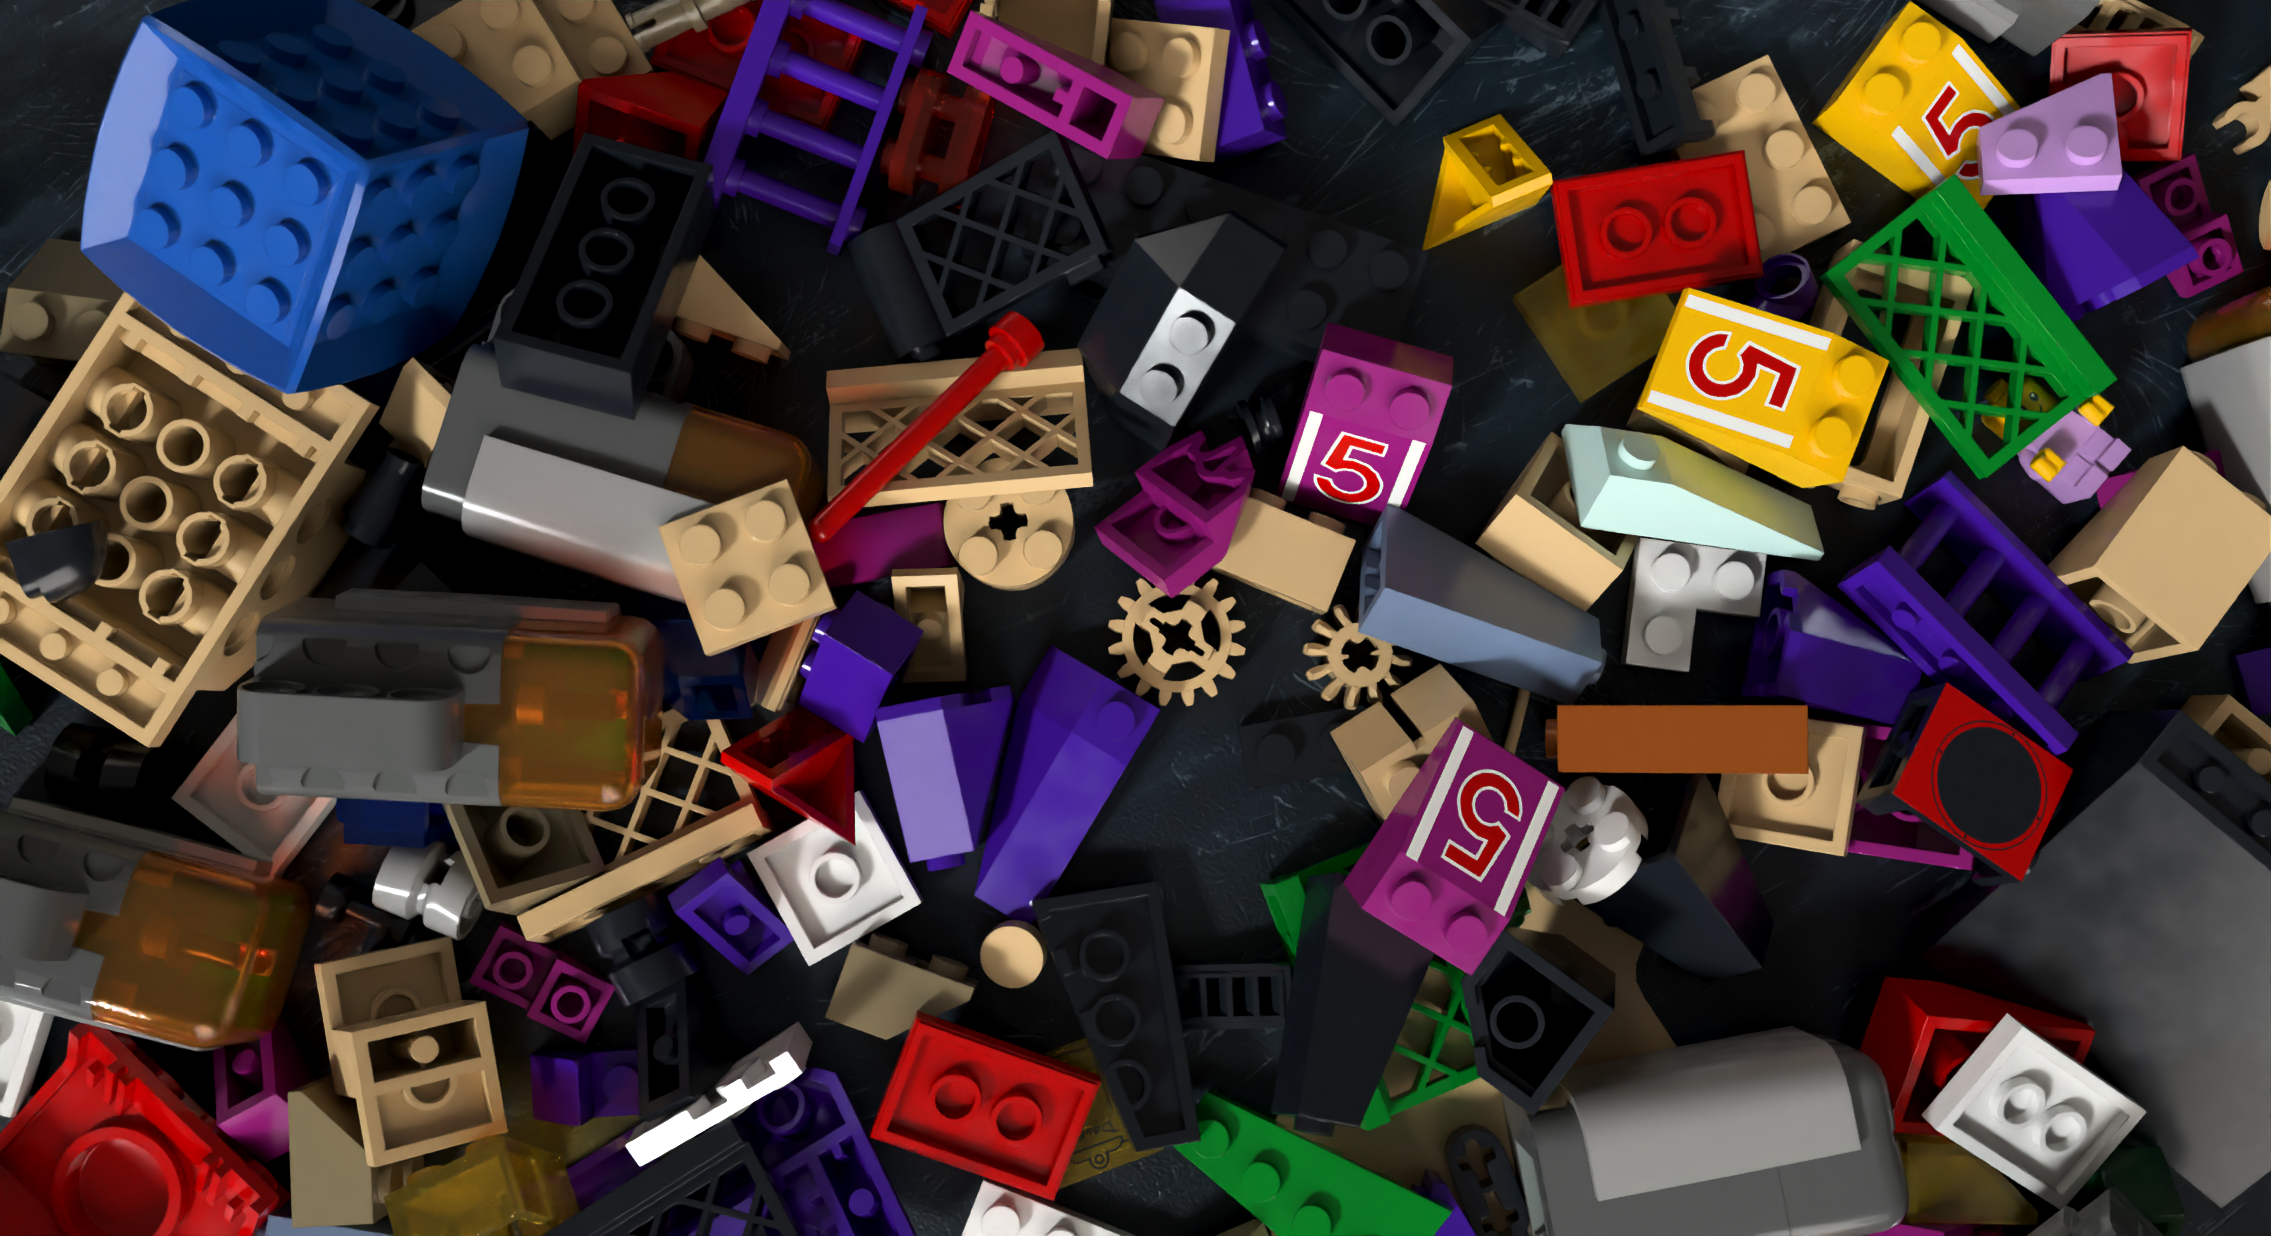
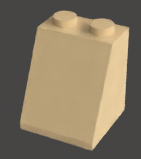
M2185 446L2149 458L2047 565L2134 652L2130 660L2127 661L2129 664L2198 651L2271 552V515L2266 512V504L2256 496L2238 490L2217 473L2216 465L2208 457L2199 452L2188 450Z

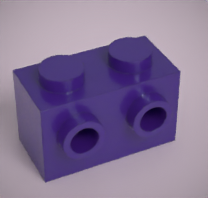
M856 590L841 611L834 609L826 612L816 627L812 640L817 642V644L807 656L799 672V675L807 680L798 704L864 743L877 725L874 709L890 706L894 701L924 630L899 616L888 605L876 602Z

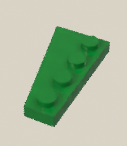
M1214 1090L1208 1091L1195 1107L1201 1141L1173 1146L1278 1236H1434L1455 1209L1440 1200L1430 1199L1404 1186L1403 1182L1380 1171L1375 1172L1342 1156L1341 1152L1321 1142L1316 1143L1287 1129L1286 1125Z

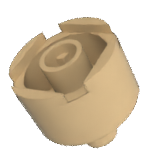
M1002 457L993 458L978 464L976 468L984 473L999 472L1008 466L1010 462ZM1065 489L949 499L944 510L945 538L954 558L971 576L995 589L1019 591L1042 584L1062 566L1073 547L1075 519ZM1015 510L1019 519H1028L1027 526L1018 528L1016 539L1011 541L1006 540L1001 530L994 529V523L1002 521L1004 519V511Z

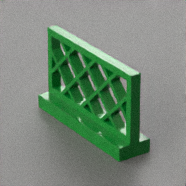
M1953 174L1910 204L1911 206L1819 278L1879 354L1889 360L1888 365L1978 479H1983L1995 472L2084 400L2100 394L2115 382L2117 378L1958 177ZM1917 218L1933 237L1931 260L1900 257L1902 230ZM1888 241L1886 255L1873 253ZM1947 255L1953 263L1945 262V256ZM1859 263L1885 266L1882 299L1860 297L1844 275ZM1898 268L1930 272L1926 306L1895 302ZM1944 274L1964 276L1973 287L1971 311L1940 307ZM1986 305L1993 314L1985 313ZM1871 310L1880 311L1879 320ZM1893 313L1925 317L1921 351L1900 348L1891 336ZM1939 319L1970 323L1966 356L1935 353ZM1984 324L2004 327L2014 339L2011 362L1980 358ZM2026 356L2033 365L2026 364ZM1912 361L1920 362L1919 370L1915 367ZM1934 363L1965 367L1961 402L1941 399L1931 387ZM1979 369L2010 373L2006 407L1975 404ZM2024 375L2044 377L2060 397V400L2045 412L2022 410ZM1951 411L1960 412L1959 421ZM1974 414L2005 418L2002 445L1988 457L1972 438ZM2020 420L2032 421L2018 432Z
M1370 842L1289 875H1281L1260 884L1284 950L1290 961L1292 971L1294 970L1308 877L1335 872L1349 875L1350 872L1343 870V868L1356 864ZM1438 956L1440 963L1432 960L1429 968L1444 974L1451 989L1442 1013L1440 1014L1416 1002H1413L1411 1007L1412 1010L1438 1021L1425 1055L1422 1056L1398 1044H1395L1393 1049L1394 1052L1421 1063L1411 1089L1390 1097L1382 1076L1359 1128L1370 1131L1391 1122L1390 1116L1481 1078L1477 1074L1475 1062L1456 1070L1436 1062L1449 1027L1467 1034L1472 1046H1474L1468 1009L1465 1007L1461 984L1464 976L1463 971ZM1457 1007L1464 1024L1453 1019ZM1432 1069L1445 1074L1428 1081Z

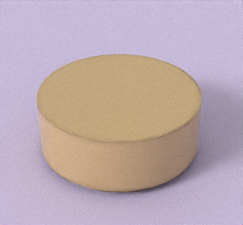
M1008 920L995 926L984 940L980 952L981 964L987 976L996 984L1007 988L1024 987L1033 982L1044 967L1047 959V945L1043 935L1033 925L1021 920Z

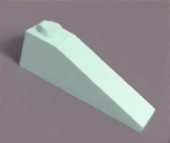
M1566 424L1561 432L1579 525L1582 528L1819 561L1824 555L1811 505L1662 436Z

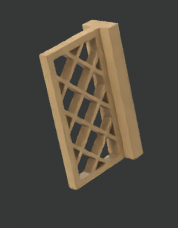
M1079 348L1042 351L1026 367L1018 365L1012 371L1004 369L864 507L1092 487L1093 474L1083 358ZM979 357L827 371L826 390L830 404L828 502L847 486L844 485V479L863 464L867 466L879 455L877 453L903 432ZM1069 414L1056 426L1040 417ZM1006 419L992 431L975 423ZM1023 427L1041 436L1025 452L1007 442ZM876 431L862 443L847 435L848 433ZM959 433L977 442L960 457L943 448L944 445ZM1059 447L1078 458V464L1050 467L1041 462V460L1055 448ZM992 453L1010 462L1008 466L999 472L984 473L976 468L978 464ZM928 458L945 468L936 477L918 479L910 474Z
M709 692L702 694L639 725L638 744L657 750V754L644 786L617 776L615 777V784L641 793L627 829L598 818L604 803L601 807L589 806L586 814L582 813L591 835L595 825L624 835L615 860L605 865L607 871L601 876L517 916L527 941L544 944L552 943L632 901L703 870L718 857L725 859L777 834L767 810L761 807L753 786L727 766L714 763L718 749L721 753L722 750L734 743L712 694ZM704 714L711 730V735L702 758L672 748L682 723ZM665 732L661 744L649 740ZM669 755L699 765L686 800L656 791ZM710 769L731 776L741 800L717 812L697 805ZM653 797L682 807L673 833L659 840L639 833ZM694 812L706 816L689 825ZM636 840L648 843V845L632 852Z

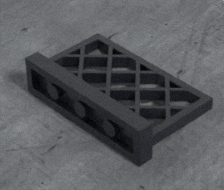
M729 1117L542 1236H642L636 1233L651 1224L649 1236H663L669 1213L682 1204L703 1209L696 1236L710 1235L716 1213L746 1221L742 1236H756L759 1225L778 1229L782 1236H803L758 1150V1147L762 1144L752 1124L748 1121ZM744 1165L747 1166L756 1184L749 1213L718 1205L726 1177ZM709 1188L706 1201L693 1198ZM765 1203L774 1220L762 1217Z

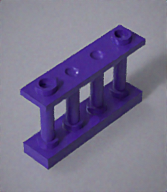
M763 0L703 162L713 165L714 208H719L724 194L736 197L737 192H740L834 229L826 252L838 256L843 240L851 242L852 239L857 237L866 218L868 208L857 205L907 66L909 64L920 69L931 41L933 32L922 28L928 8L916 4L909 26L906 29L838 0ZM804 14L897 52L898 55L886 88L790 49L792 42L782 39L789 16L801 20ZM782 73L876 111L877 113L865 145H859L769 109L770 102L759 98L767 76L770 75L779 79ZM759 133H762L855 170L843 205L746 168L748 161L738 158L745 135L757 138Z
M1949 470L1910 495L1904 502L1922 523L1901 550L1897 553L1889 545L1849 570L1837 586L1936 685L1948 682L2053 756H2057L2068 751L2079 735L2057 712L2078 679L2080 678L2083 682H2086L2129 661L2134 652ZM1941 541L1968 567L1944 599L1917 573ZM1986 587L2013 612V615L1991 645L1963 619ZM2032 633L2060 658L2037 691L2010 666Z

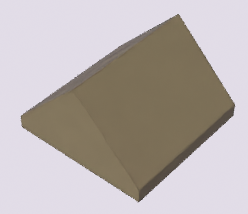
M442 803L486 910L519 916L601 876L607 871L579 806L508 803L506 806Z

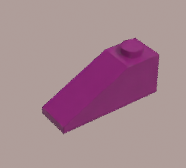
M970 10L947 70L953 76L1106 159L1140 158L1165 100V97L1108 67Z

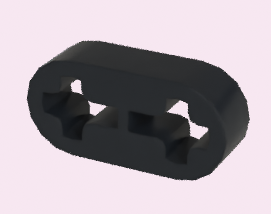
M1477 1124L1462 1125L1452 1131L1444 1147L1445 1163L1467 1221L1476 1236H1525L1529 1225L1528 1210L1506 1152L1498 1138L1486 1127ZM1471 1140H1475L1481 1148H1491V1152L1483 1156V1164L1488 1178L1478 1181L1476 1173L1468 1163L1458 1164V1159L1467 1154L1465 1143ZM1494 1191L1497 1200L1504 1209H1514V1213L1506 1217L1507 1228L1503 1231L1497 1232L1491 1223L1483 1225L1481 1223V1220L1490 1216V1210L1484 1195Z

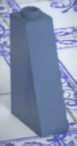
M1387 504L1362 547L1359 633L1568 705L1574 704L1587 684L1593 685L1600 678L1605 667L1607 655L1606 650L1601 648L1598 618L1401 508Z

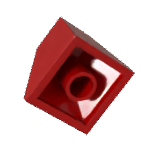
M670 71L583 79L578 85L573 156L584 132L703 163L729 92Z

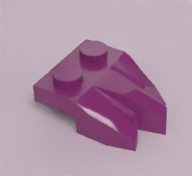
M1200 430L1167 447L1135 471L1143 490L1094 526L1102 544L1170 598H1174L1185 588L1196 582L1198 578L1221 562L1228 552L1236 527L1248 501L1256 471L1253 469L1242 435L1210 451L1207 439Z

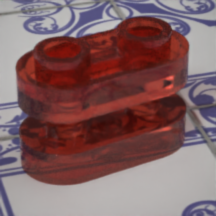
M926 67L920 69L916 78L907 76L903 83L898 103V113L905 115L898 138L891 136L888 138L880 164V173L889 176V189L916 196L923 180L926 179L939 183L938 197L975 176L987 142L997 99L968 84L963 98L948 94L949 75ZM941 119L955 123L945 158L931 155ZM962 204L958 205L955 208L961 209Z

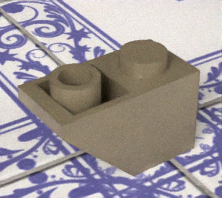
M873 932L870 941L860 937L852 943L825 1018L887 1040L910 1029L917 1010L936 1017L970 1001L979 980L966 976L969 967L959 961L933 954L929 963L907 955L906 952L909 946L907 943L881 933Z

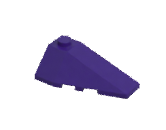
M1051 645L1018 700L974 896L1014 920H1021L1032 924L1035 916L1029 902L1045 899L1049 896L1160 712L1159 708Z

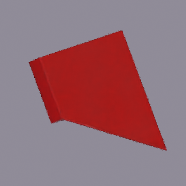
M800 705L722 750L720 762L755 789L856 846L854 737Z

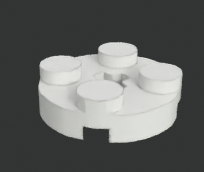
M1590 776L1575 780L1562 795L1527 880L1545 899L1554 904L1564 905L1560 899L1570 900L1577 898L1582 905H1586L1607 898L1631 879L1642 861V858L1636 851L1641 843V834L1648 841V825L1644 815L1619 788L1602 785L1598 779ZM1587 837L1590 845L1580 852L1575 847L1581 840Z

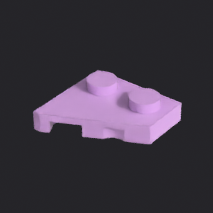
M2112 73L2096 75L1979 127L1976 151L1980 196L2118 190L2122 178V165Z

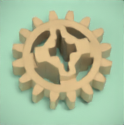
M1142 578L1137 580L1136 585L1141 597L1135 602L1130 598L1121 596L1118 604L1128 613L1126 619L1109 620L1108 628L1122 634V642L1108 647L1110 655H1125L1127 663L1117 672L1120 679L1136 674L1141 680L1137 685L1135 694L1141 697L1151 687L1159 690L1158 697L1159 705L1167 706L1172 692L1181 693L1186 707L1194 704V689L1199 687L1211 698L1217 695V688L1212 679L1218 674L1232 680L1236 673L1226 663L1228 656H1243L1246 649L1237 643L1231 642L1232 634L1246 628L1245 621H1229L1226 613L1236 603L1234 597L1218 602L1213 597L1218 581L1213 578L1202 589L1194 586L1193 583L1176 595L1190 598L1182 610L1162 613L1156 608L1151 607L1150 604L1168 595L1158 587L1152 589L1149 583ZM1208 611L1211 612L1218 626V651L1204 641L1201 621ZM1154 620L1161 626L1167 625L1171 628L1178 626L1180 621L1186 623L1191 628L1187 638L1194 643L1193 647L1200 651L1203 656H1199L1192 650L1188 652L1181 648L1177 649L1173 655L1166 653L1162 649L1166 638L1159 633L1160 629L1150 621ZM1135 625L1150 635L1153 653L1144 666L1140 662L1134 648L1133 634ZM1191 662L1204 670L1197 677L1185 681L1163 679L1173 665Z

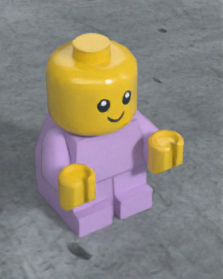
M2024 375L2022 410L2045 412L2057 402V399L2029 375ZM2001 378L1986 391L1983 396L1988 401L1986 405L2006 407L2009 381L2006 382ZM2101 394L2087 398L2017 453L2019 462L2029 477L2037 481L2062 504L2091 498L2109 477L2108 474L2114 471L2131 451L2119 438L2114 439L2099 426L2115 406ZM1981 415L1982 422L2003 440L2005 418ZM2020 420L2018 432L2032 421Z

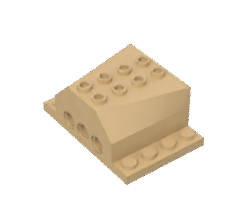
M124 292L0 481V654L147 747H160L197 690L225 691L254 666L256 661V634L263 617L303 597L311 598L351 537L341 528V523L345 517L342 507L365 480L366 470L348 460L347 457L380 407L344 384L295 394L281 392L241 372L191 342ZM103 519L108 536L109 557L103 574L88 590L55 603L48 602L44 596L35 599L28 598L19 584L5 542Z

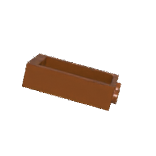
M1557 705V719L1546 720V757L1557 758L1558 772L1809 774L1808 705Z

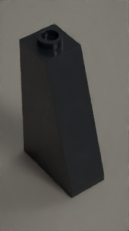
M1337 872L1308 877L1271 1113L1294 1117V1131L1325 1137H1333L1335 1125L1360 1127L1435 954L1361 909L1343 884L1348 875Z

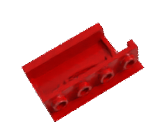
M81 1022L69 1031L67 1056L63 1064L0 1133V1236H257L259 1228L268 1221V1215L282 1208L291 1200V1193L247 1150L219 1128L217 1120L210 1116L128 1034Z

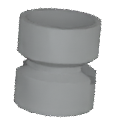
M408 829L402 833L390 848L379 870L372 892V903L375 907L407 920L421 914L425 927L456 940L464 939L485 908L462 851L457 850L449 855L444 841L414 829Z

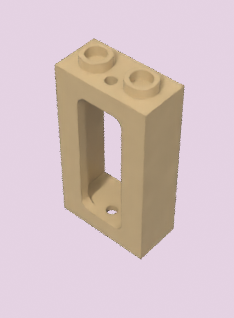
M1853 239L1835 251L1828 270L1863 242ZM1878 248L1873 253L1886 255L1887 250ZM1859 263L1844 275L1856 292L1858 290H1867L1882 296L1885 266ZM1898 268L1895 300L1902 303L1926 306L1930 272ZM1944 274L1940 307L1966 311L1973 287L1964 277ZM1823 283L1809 325L1841 336L1849 314ZM1911 315L1900 348L1921 351L1925 317ZM1939 319L1935 353L1951 355L1962 321ZM1912 361L1915 367L1919 370L1920 362ZM1934 363L1931 387L1936 393H1938L1947 365ZM1893 370L1862 461L1857 466L1849 465L1843 482L1825 485L1839 490L1837 498L1840 501L1858 508L1874 510L1877 504L1881 505L1902 499L1929 419V415ZM1778 477L1779 479H1781V480L1784 481V482H1787V483H1789V484L1795 485V484H1793V483H1791V482H1788V481H1786V480H1784V479Z

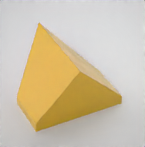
M1501 114L1442 137L1445 148L1422 250H1428L1536 205L1553 184L1550 170Z

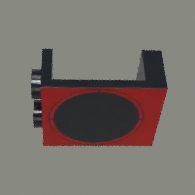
M1946 682L1908 694L1856 802L1876 816L1907 810L1980 860L1971 879L1979 886L2022 882L2023 878L2035 867L2039 859L2038 846L2049 822L2058 815L2064 805L2065 794L2063 792L2074 769Z

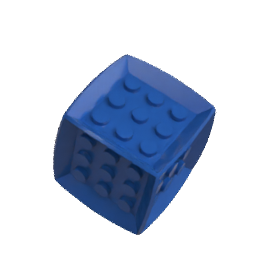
M355 0L184 1L143 16L121 62L101 119L93 150L84 199L80 248L83 254L108 278L149 312L191 342L241 372L286 394L308 392L343 384L395 366L428 349L453 332L480 283L501 235L520 174L529 127L526 119L506 100L450 56L400 24Z

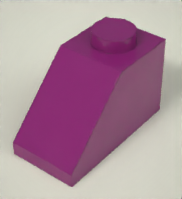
M269 998L260 1003L252 1028L246 1029L236 1026L237 1032L228 1044L220 1049L213 1050L217 1126L264 1164L290 1151L287 1092L315 1080L277 1006ZM222 1023L219 1030L222 1038L225 1037V1033H230L235 1025Z

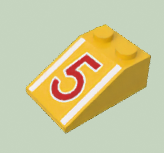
M1909 1L1882 27L1812 124L1916 200L1928 190L1955 174L1981 208L1984 209L1994 195L1980 196L1976 151L1979 127L2018 111L2021 107L1963 38L1912 1Z
M1686 288L1682 291L1637 409L1801 488L1839 483L1844 481L1889 360L1833 332L1699 290Z

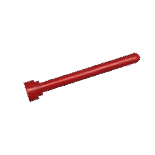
M1008 311L989 329L990 338L985 342L986 351L810 520L807 531L811 540L817 543L829 541L1004 369L1012 371L1018 365L1026 367L1044 349V340L1037 328L1027 318L1015 311Z

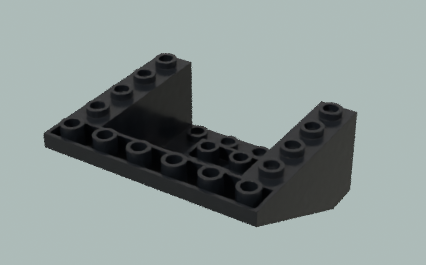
M2181 710L2108 711L2066 763L2074 770L2063 792L2065 794V802L2058 815L2049 822L2038 846L2039 859L2032 871L2023 878L2022 882L1981 887L1971 880L1910 956L1943 983L2090 1025L2096 1032L2083 1065L2132 1098L2147 1111L2127 1136L2208 1203L2222 1209L2271 1171V784Z

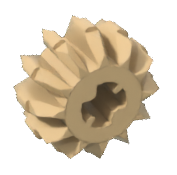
M1359 603L1355 610L1354 623L1351 622L1349 614L1342 604L1334 606L1332 608V617L1338 630L1336 631L1328 623L1318 619L1312 624L1311 628L1318 636L1327 641L1326 644L1307 643L1303 646L1302 652L1304 655L1323 657L1324 664L1307 670L1305 673L1309 681L1319 679L1326 674L1331 677V681L1321 692V697L1326 701L1332 700L1342 686L1346 687L1344 706L1348 710L1357 709L1361 687L1371 706L1377 702L1383 704V695L1377 682L1382 683L1387 689L1394 692L1400 689L1404 684L1400 678L1389 672L1390 667L1410 668L1413 660L1407 655H1393L1392 647L1397 645L1358 632ZM1365 641L1372 651L1366 653L1365 656L1373 657L1369 669L1361 666L1349 671L1342 661L1349 658V655H1342L1344 644L1347 643L1353 646Z

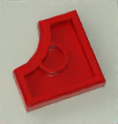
M2193 27L2068 31L2052 43L2049 96L2101 73H2112L2121 161H2181Z

